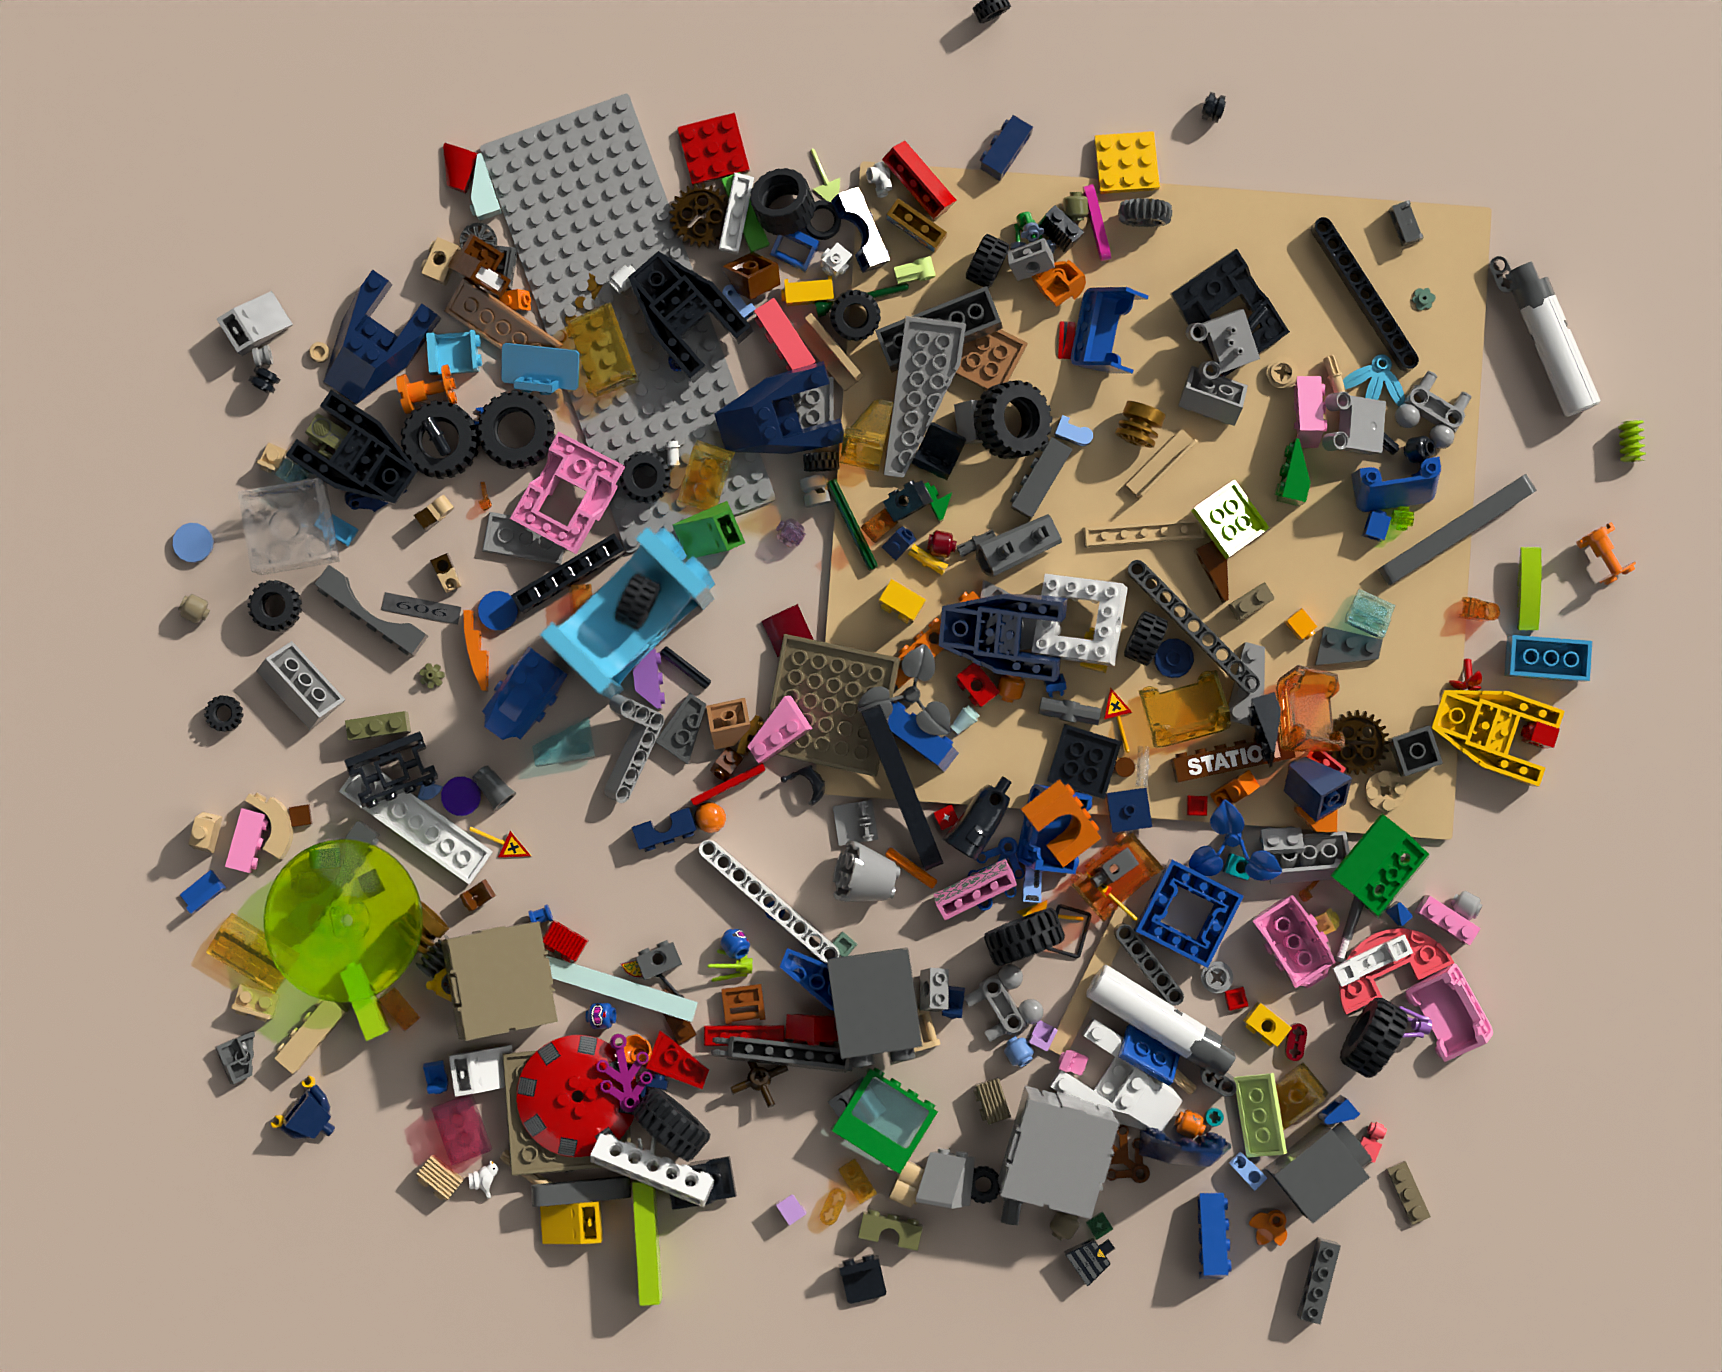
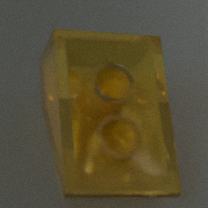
M697 440L692 448L677 501L702 510L718 505L735 452Z
M1304 1062L1275 1083L1283 1131L1321 1104L1329 1094Z

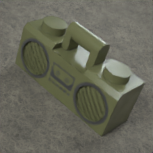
M319 413L316 414L305 434L310 436L308 438L310 442L317 446L320 443L322 444L318 453L328 460L331 459L333 454L326 450L327 447L330 446L337 450L349 433Z

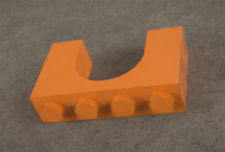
M1059 779L1021 808V810L1038 832L1056 818L1067 814L1072 815L1066 830L1046 845L1064 868L1098 842L1101 837L1097 832L1100 830L1093 820H1089L1092 818L1085 808L1081 809L1083 806L1082 802L1077 796L1073 797L1075 794L1074 790L1069 784L1064 785Z

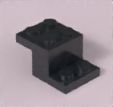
M730 1156L690 1162L687 1165L693 1171L698 1173L705 1172L713 1178V1187L705 1205L712 1204L719 1199L737 1196ZM674 1173L667 1174V1178L669 1179H675L677 1177V1175ZM691 1180L685 1183L688 1187H693L696 1185V1183ZM670 1194L672 1210L699 1206Z

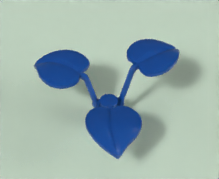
M1223 800L1210 818L1212 829L1218 834H1226L1219 851L1215 853L1211 846H1202L1194 851L1189 860L1190 869L1204 876H1214L1220 873L1223 868V860L1219 855L1225 846L1236 847L1240 845L1245 860L1249 862L1245 866V872L1249 877L1258 881H1267L1276 878L1282 873L1277 859L1267 851H1256L1251 855V859L1248 857L1244 840L1241 839L1244 819L1240 812L1227 800Z

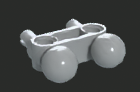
M1427 371L1420 384L1414 385L1406 396L1404 404L1397 408L1395 419L1401 427L1412 428L1418 424L1420 416L1436 425L1431 429L1429 439L1434 442L1435 448L1445 449L1453 443L1454 434L1464 421V410L1472 397L1466 392H1461L1454 405L1449 404L1430 392L1438 376L1431 371ZM1414 395L1421 398V403H1417L1414 400ZM1448 416H1452L1455 419V424L1449 422Z
M1014 964L1003 966L998 974L996 973L979 983L980 986L977 990L964 997L969 1007L983 999H988L1000 1019V1023L985 1031L990 1042L1005 1033L1012 1035L1019 1032L1027 1024L1038 1023L1043 1017L1044 1010L1039 1001L1027 999L1018 1008L1007 989L1013 990L1019 987L1023 981L1021 969ZM990 982L998 984L999 989L996 992L988 990L987 985ZM1016 1017L1019 1020V1024L1012 1027L1008 1024V1019Z

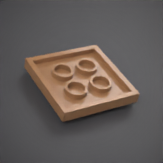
M998 330L963 344L961 363L955 374L986 390L991 386L1008 382L1028 343L1003 330Z

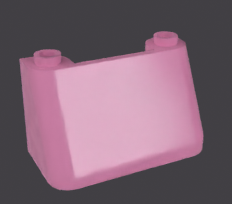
M1456 964L1440 970L1405 991L1407 1001L1411 1005L1419 1006L1424 1016L1431 1019L1432 1030L1438 1039L1435 1051L1440 1058L1442 1057L1444 1062L1488 1043L1493 1035L1492 1027Z

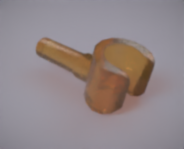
M480 482L483 499L478 502L481 509L485 511L492 507V503L488 497L485 482Z
M1320 880L1313 881L1308 887L1299 892V897L1303 902L1313 898L1310 891Z

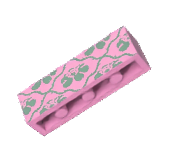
M1003 859L934 893L935 903L944 920H947L1016 886L1017 883L1006 859Z

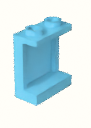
M475 330L448 334L426 333L429 373L432 376L442 375L441 366L446 364L449 365L451 374L479 372V366H482V356L478 354L481 340L480 335H477Z

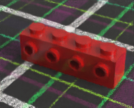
M906 141L892 147L883 157V162L933 219L944 214L957 201Z

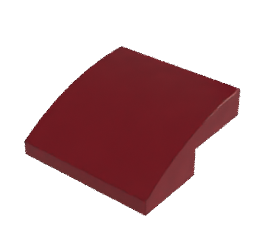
M798 604L761 621L777 658L780 657L784 634L814 640Z

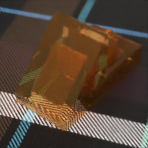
M884 508L860 528L876 543L896 526L898 522H893L889 512Z

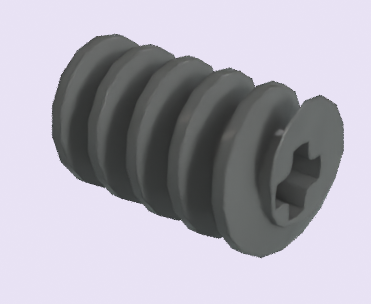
M440 939L438 940L440 947L434 945L432 947L435 952H427L428 959L421 957L424 964L416 963L417 967L428 977L434 978L437 972L443 970L442 966H445Z

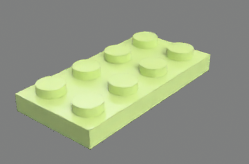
M1274 1073L1234 1077L1237 1086L1236 1096L1247 1158L1286 1154L1287 1150Z

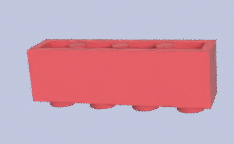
M775 298L754 310L757 316L754 320L759 328L764 327L767 331L764 335L770 344L774 343L777 349L775 352L780 360L785 359L788 365L785 366L787 371L816 363Z

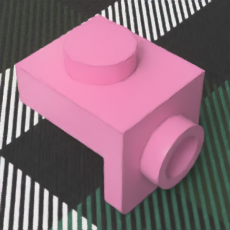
M1072 1049L1066 1050L1059 1058V1069L1064 1072L1071 1071L1077 1075H1082L1089 1057Z

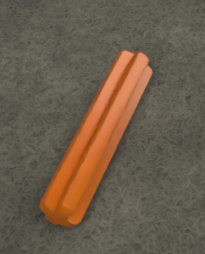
M890 847L885 853L887 858L894 861L898 866L932 889L937 884V879Z

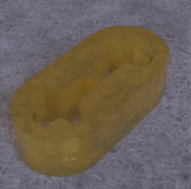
M837 1187L829 1192L820 1212V1220L825 1225H833L837 1221L846 1201V1193L843 1189ZM840 1192L843 1198L842 1201L838 1200L836 1205H833L834 1197H832V1194ZM832 1207L834 1208L832 1212L834 1219L830 1218L829 1221L825 1220L826 1216L823 1215V1213H828L830 1208Z

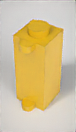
M828 275L827 280L788 283V279H784L785 289H781L782 301H786L787 307L815 304L817 301H827V303L834 301L832 275Z

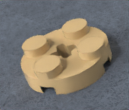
M1380 771L1371 775L1366 781V800L1377 810L1390 811L1395 809L1405 798L1406 786L1403 780L1394 772ZM1388 786L1390 794L1382 796L1380 788Z

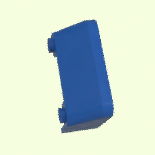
M1094 287L1087 289L1082 298L1071 352L1072 364L1107 373L1133 374V369L1121 365L1120 356L1112 353L1119 315H1127L1133 307L1134 300H1148L1149 296L1128 287Z

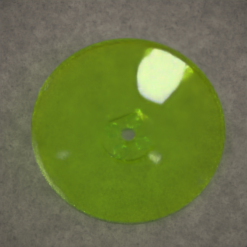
M335 839L324 841L298 853L276 876L268 893L264 909L265 940L276 967L292 985L302 992L317 999L330 1002L359 1001L377 995L389 988L404 974L411 964L422 935V905L418 890L410 874L387 851L359 840ZM346 915H350L353 919L350 926L344 924V917Z

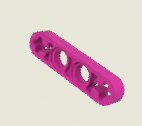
M1094 185L1083 186V194L1088 199L1089 218L1099 258L1101 261L1111 259V252Z

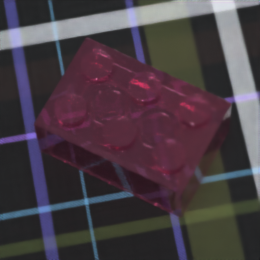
M473 1094L463 1095L431 1108L451 1166L492 1150Z

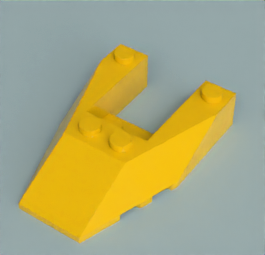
M1444 690L1431 729L1481 767L1526 785L1540 787L1546 768L1508 755L1520 719L1527 722L1538 721L1559 728L1565 711L1510 691Z

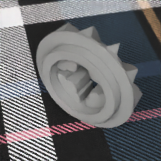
M1220 961L1211 962L1208 968L1204 967L1201 973V982L1209 992L1223 993L1232 985L1233 973L1227 964ZM1211 971L1216 974L1221 973L1220 978L1223 984L1218 981L1212 982L1214 977Z

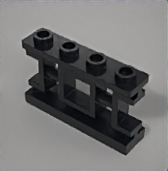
M420 731L344 760L350 778L360 774L366 791L357 794L362 808H373L378 805L379 801L384 799L391 801L397 798V795L405 792V794L416 791L418 786L424 785V787L435 783V780L438 779V774L434 765L424 768L418 752L426 749ZM412 747L414 759L404 762L400 751ZM398 760L404 776L386 783L380 766ZM373 762L377 773L366 777L363 768L360 766ZM418 766L423 777L410 781L407 770ZM380 780L383 789L386 791L371 796L372 791L369 784Z

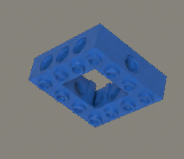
M1169 859L1134 931L1208 968L1244 896L1173 859ZM1178 886L1214 904L1196 940L1160 922L1161 919L1166 917L1167 909L1173 897H1176L1178 893Z

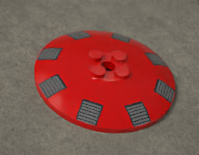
M570 1035L557 1038L537 1050L523 1068L517 1086L519 1116L530 1136L545 1149L568 1157L591 1156L600 1134L613 1135L619 1141L629 1129L634 1119L633 1112L624 1111L620 1106L619 1099L600 1089V1083L603 1080H609L612 1082L613 1087L624 1093L620 1082L605 1072L598 1071L596 1068L599 1060H605L610 1067L620 1073L616 1050L608 1042L587 1035ZM601 1062L599 1064V1068L601 1070H604L606 1068V1064L604 1062ZM627 1064L628 1071H629V1069L631 1068V1065ZM636 1077L631 1081L632 1090L637 1085ZM605 1082L603 1084V1089L608 1090L610 1088V1084L608 1082ZM576 1090H580L584 1094L583 1100L580 1102H575L572 1099V1093ZM629 1098L626 1103L628 1106H631L634 1101L632 1098Z

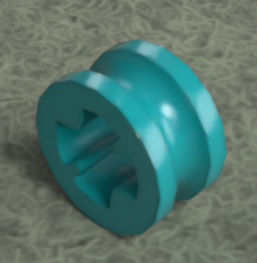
M1212 1107L1206 1111L1205 1120L1211 1126H1219L1224 1120V1115L1221 1110ZM1213 1112H1216L1219 1120L1212 1122V1119L1209 1118L1210 1113L1213 1115Z

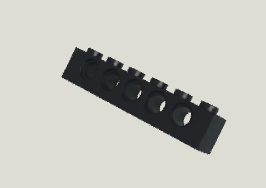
M615 533L513 593L511 597L520 612L524 614L623 555L626 551Z

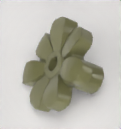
M431 663L426 664V670L421 669L419 672L423 676L420 682L422 684L427 683V687L430 689L434 688V684L441 686L443 682L440 678L445 677V672L440 671L441 666L435 664L433 667Z

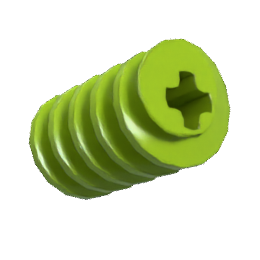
M1644 421L1622 422L1624 424L1619 425L1618 429L1624 431L1619 434V437L1624 440L1620 441L1619 445L1625 447L1620 449V453L1625 456L1621 457L1620 461L1628 463L1645 461L1640 459L1641 456L1646 455V452L1640 451L1641 448L1645 447V444L1639 443L1640 440L1645 439L1644 436L1639 435L1640 432L1644 431V428L1638 427Z

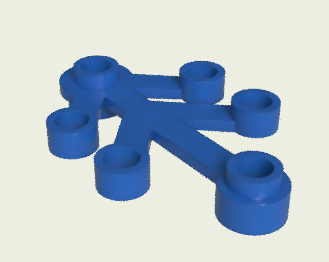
M1011 837L1001 839L996 848L986 852L982 851L981 854L985 855L984 861L976 860L978 863H985L988 858L1000 855L997 862L1009 859L1014 876L1017 869L1022 871V875L1020 877L1015 876V879H1022L1025 874L1015 855L1018 850V844ZM1010 843L1012 846L1011 850L1006 851L1004 845ZM986 866V867L981 868V869H979V870H971V871H969L968 877L970 876V874H971L972 872H976V873H977V872H979V871H981V870H983V869H985V868H987V867H989V866ZM1012 887L1014 889L1013 895H1008L1007 890L1004 891L1005 895L1009 898H1013L1017 893L1015 887ZM992 898L988 899L986 906H982L981 903L978 904V908L989 910L993 904Z

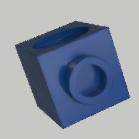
M1381 510L1370 512L1362 536L1379 542L1384 541L1392 517L1386 516L1387 512Z

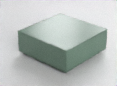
M843 931L833 942L838 948L841 957L848 956L858 945Z

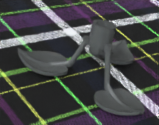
M925 644L907 653L902 661V669L905 675L914 677L913 686L908 687L903 695L890 698L889 690L885 687L871 688L861 697L857 706V710L861 712L880 704L885 717L888 718L893 711L891 702L905 698L908 702H917L923 710L916 716L917 724L921 730L932 735H946L950 733V712L947 706L941 702L933 701L925 708L919 699L921 693L916 687L918 679L928 681L935 672L934 656Z

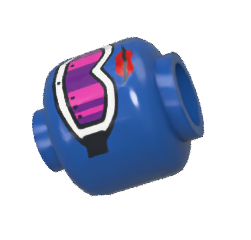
M740 929L727 930L720 942L729 958L741 959L749 952L750 942Z
M594 1003L586 1011L585 1015L586 1022L590 1023L593 1029H609L616 1023L617 1017L616 1009L610 1003Z

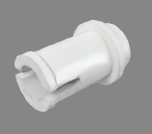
M668 441L666 446H664V448H667V466L680 465L678 450L680 445H678V441Z

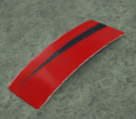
M1060 321L1059 359H1071L1075 338V322Z

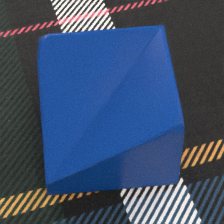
M1395 901L1386 909V913L1401 927L1413 917L1408 909L1398 901Z

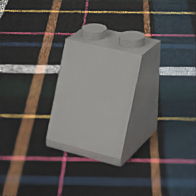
M938 1148V1151L930 1152L916 1202L946 1208L970 1206L975 1157L968 1156V1152L956 1151V1154L950 1153V1149Z

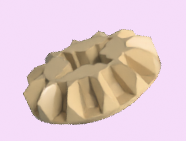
M1287 357L1275 358L1266 369L1267 379L1271 385L1278 389L1292 386L1298 376L1296 363ZM1284 365V372L1290 375H1284L1280 381V374L1274 371H1280Z

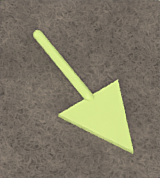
M811 149L813 158L825 183L813 190L825 200L831 202L839 193L840 178L828 182L815 150Z

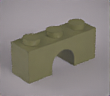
M406 711L345 720L347 739L349 741L411 732L409 714Z
M868 1209V1212L863 1211L858 1238L878 1242L880 1233L884 1229L892 1228L899 1234L898 1247L918 1251L923 1225L917 1219L908 1218L907 1221L901 1220L898 1215L888 1214V1216L880 1215L879 1211Z

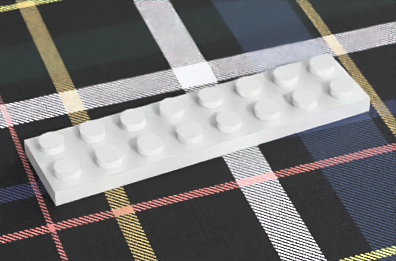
M370 763L360 766L363 768L366 777L377 773L375 767ZM382 772L386 783L392 781L390 777ZM359 774L351 778L349 777L339 792L362 808L357 794L366 791V788ZM380 780L369 784L372 791L371 796L386 791L383 789ZM403 792L391 801L384 799L379 801L378 805L373 808H363L469 885L493 853L488 847L412 793L405 794Z

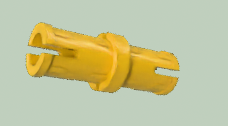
M916 544L912 546V550L908 553L909 556L923 563L922 566H928L941 576L944 574L948 564L916 546Z

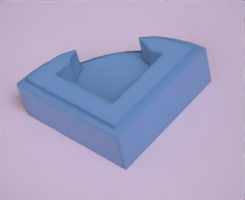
M432 784L424 787V785H421L417 798L429 800L436 797L441 792L443 786Z

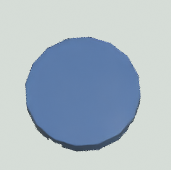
M198 523L182 525L173 537L175 553L179 558L187 562L197 563L203 561L213 550L214 540L211 532L205 526Z

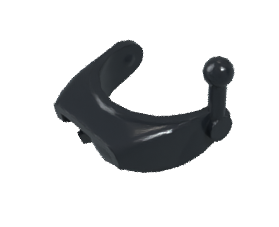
M812 765L806 766L788 776L781 777L782 783L787 782L789 779L792 780L798 775L806 777L813 789L812 799L808 802L811 806L816 804L824 795L825 781L818 772L812 769Z

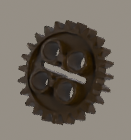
M695 183L693 190L687 186V193L680 190L681 198L678 196L674 197L677 204L671 203L670 207L674 210L669 211V215L674 218L670 219L669 222L675 224L672 227V231L678 230L679 232L676 237L683 236L682 243L689 240L690 247L693 246L694 242L697 243L698 249H700L701 243H704L706 248H708L709 242L716 246V239L719 241L721 239L728 201L724 202L726 194L719 196L720 189H717L715 192L712 191L713 185L706 189L705 183L702 184L701 188H698ZM699 198H704L707 200L708 204L705 206H700L697 203V200ZM712 204L715 205L714 208L706 212L704 219L701 217L690 228L687 226L697 219L698 213L703 214ZM690 211L693 216L690 219H686L682 216V212ZM712 213H717L720 215L721 219L719 221H713L710 218V215ZM703 226L706 232L699 234L695 231V227Z
M1355 710L1354 716L1351 711H1347V717L1340 714V721L1333 719L1335 726L1329 725L1328 728L1331 730V733H1325V736L1329 737V740L1324 741V744L1329 745L1325 752H1331L1330 756L1347 768V774H1351L1353 769L1355 775H1359L1360 769L1363 774H1367V768L1374 771V764L1381 766L1379 759H1386L1383 752H1389L1385 745L1390 744V741L1385 740L1389 733L1382 732L1386 726H1379L1381 719L1374 721V714L1367 717V711H1363L1360 715L1359 710ZM1345 727L1351 730L1349 738L1343 736L1342 731ZM1365 727L1371 730L1369 738L1363 736L1362 731ZM1357 739L1358 741H1374L1375 743L1373 745L1361 744L1356 746L1355 744H1340L1339 741H1353ZM1345 747L1351 750L1349 758L1343 756L1342 751ZM1365 747L1371 750L1369 758L1363 756L1362 752Z

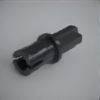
M429 417L428 421L427 419L422 421V425L430 436L429 440L433 441L440 455L445 456L449 454L451 448L443 436L444 432L440 431L434 418Z

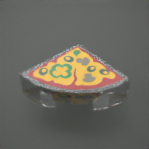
M636 959L620 963L622 970L628 976L635 979H643Z

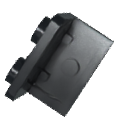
M932 422L911 463L939 478L948 480L966 443V438Z
M868 1254L862 1256V1259L855 1261L854 1259H847L842 1261V1264H839L848 1303H857L886 1295V1287L878 1255Z

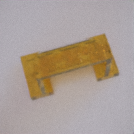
M881 399L874 400L851 427L846 426L840 463L879 472L894 402Z

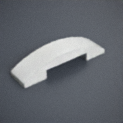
M1404 934L1366 950L1332 969L1340 986L1343 987L1365 974L1412 954L1413 951Z

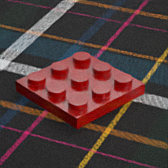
M735 112L677 127L692 186L695 183L701 184L725 178L734 173L750 171Z

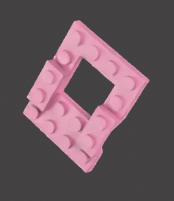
M558 432L548 450L547 464L540 476L529 483L510 519L577 554L595 520L600 521L619 487L616 483L625 466ZM561 479L586 491L568 526L539 512L548 495L552 496Z

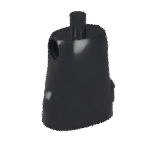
M1002 776L995 787L988 784L981 788L965 812L942 840L976 861L1006 813L1010 797L1005 793L1012 782ZM991 794L998 796L999 802L997 805L990 803L989 797Z

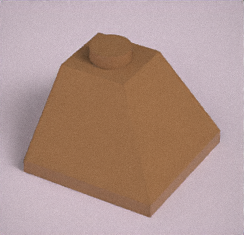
M745 698L706 706L715 750L735 746L751 727Z

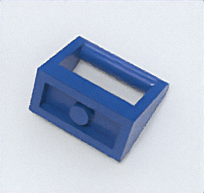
M800 231L786 236L778 235L770 255L806 272L819 247V241ZM783 237L811 249L805 263L777 250Z
M1339 1095L1318 1114V1119L1326 1124H1334L1354 1120L1360 1113L1347 1098Z

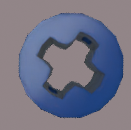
M548 904L539 910L528 911L531 922L539 921L541 924L546 921H553Z

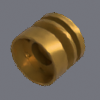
M1127 401L1122 414L1129 421L1120 420L1118 424L1122 428H1117L1115 434L1130 444L1154 448L1156 442L1153 439H1157L1158 434L1152 428H1161L1166 415L1146 404Z
M419 900L409 910L414 919L403 916L402 920L406 925L397 922L395 928L411 947L426 954L429 951L426 944L431 947L435 944L430 936L433 935L440 939L449 930V927L437 913Z

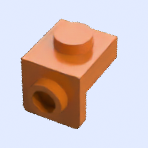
M514 289L505 291L502 297H499V301L514 311L531 310L529 291Z

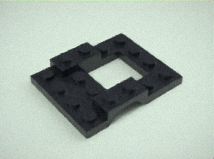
M1238 249L1232 250L1170 293L1180 309L1178 311L1188 326L1193 323H1204L1212 320L1210 318L1212 313L1237 296H1240L1247 309L1251 310L1252 313L1260 304L1264 305L1269 311L1259 323L1261 327L1252 333L1258 354L1290 333L1269 298L1259 289L1252 278L1249 267ZM1195 327L1193 334L1198 338L1201 331L1198 327ZM1207 337L1202 341H1198L1203 345L1212 361H1214ZM1237 368L1221 373V375L1223 377H1226L1228 374H1230Z

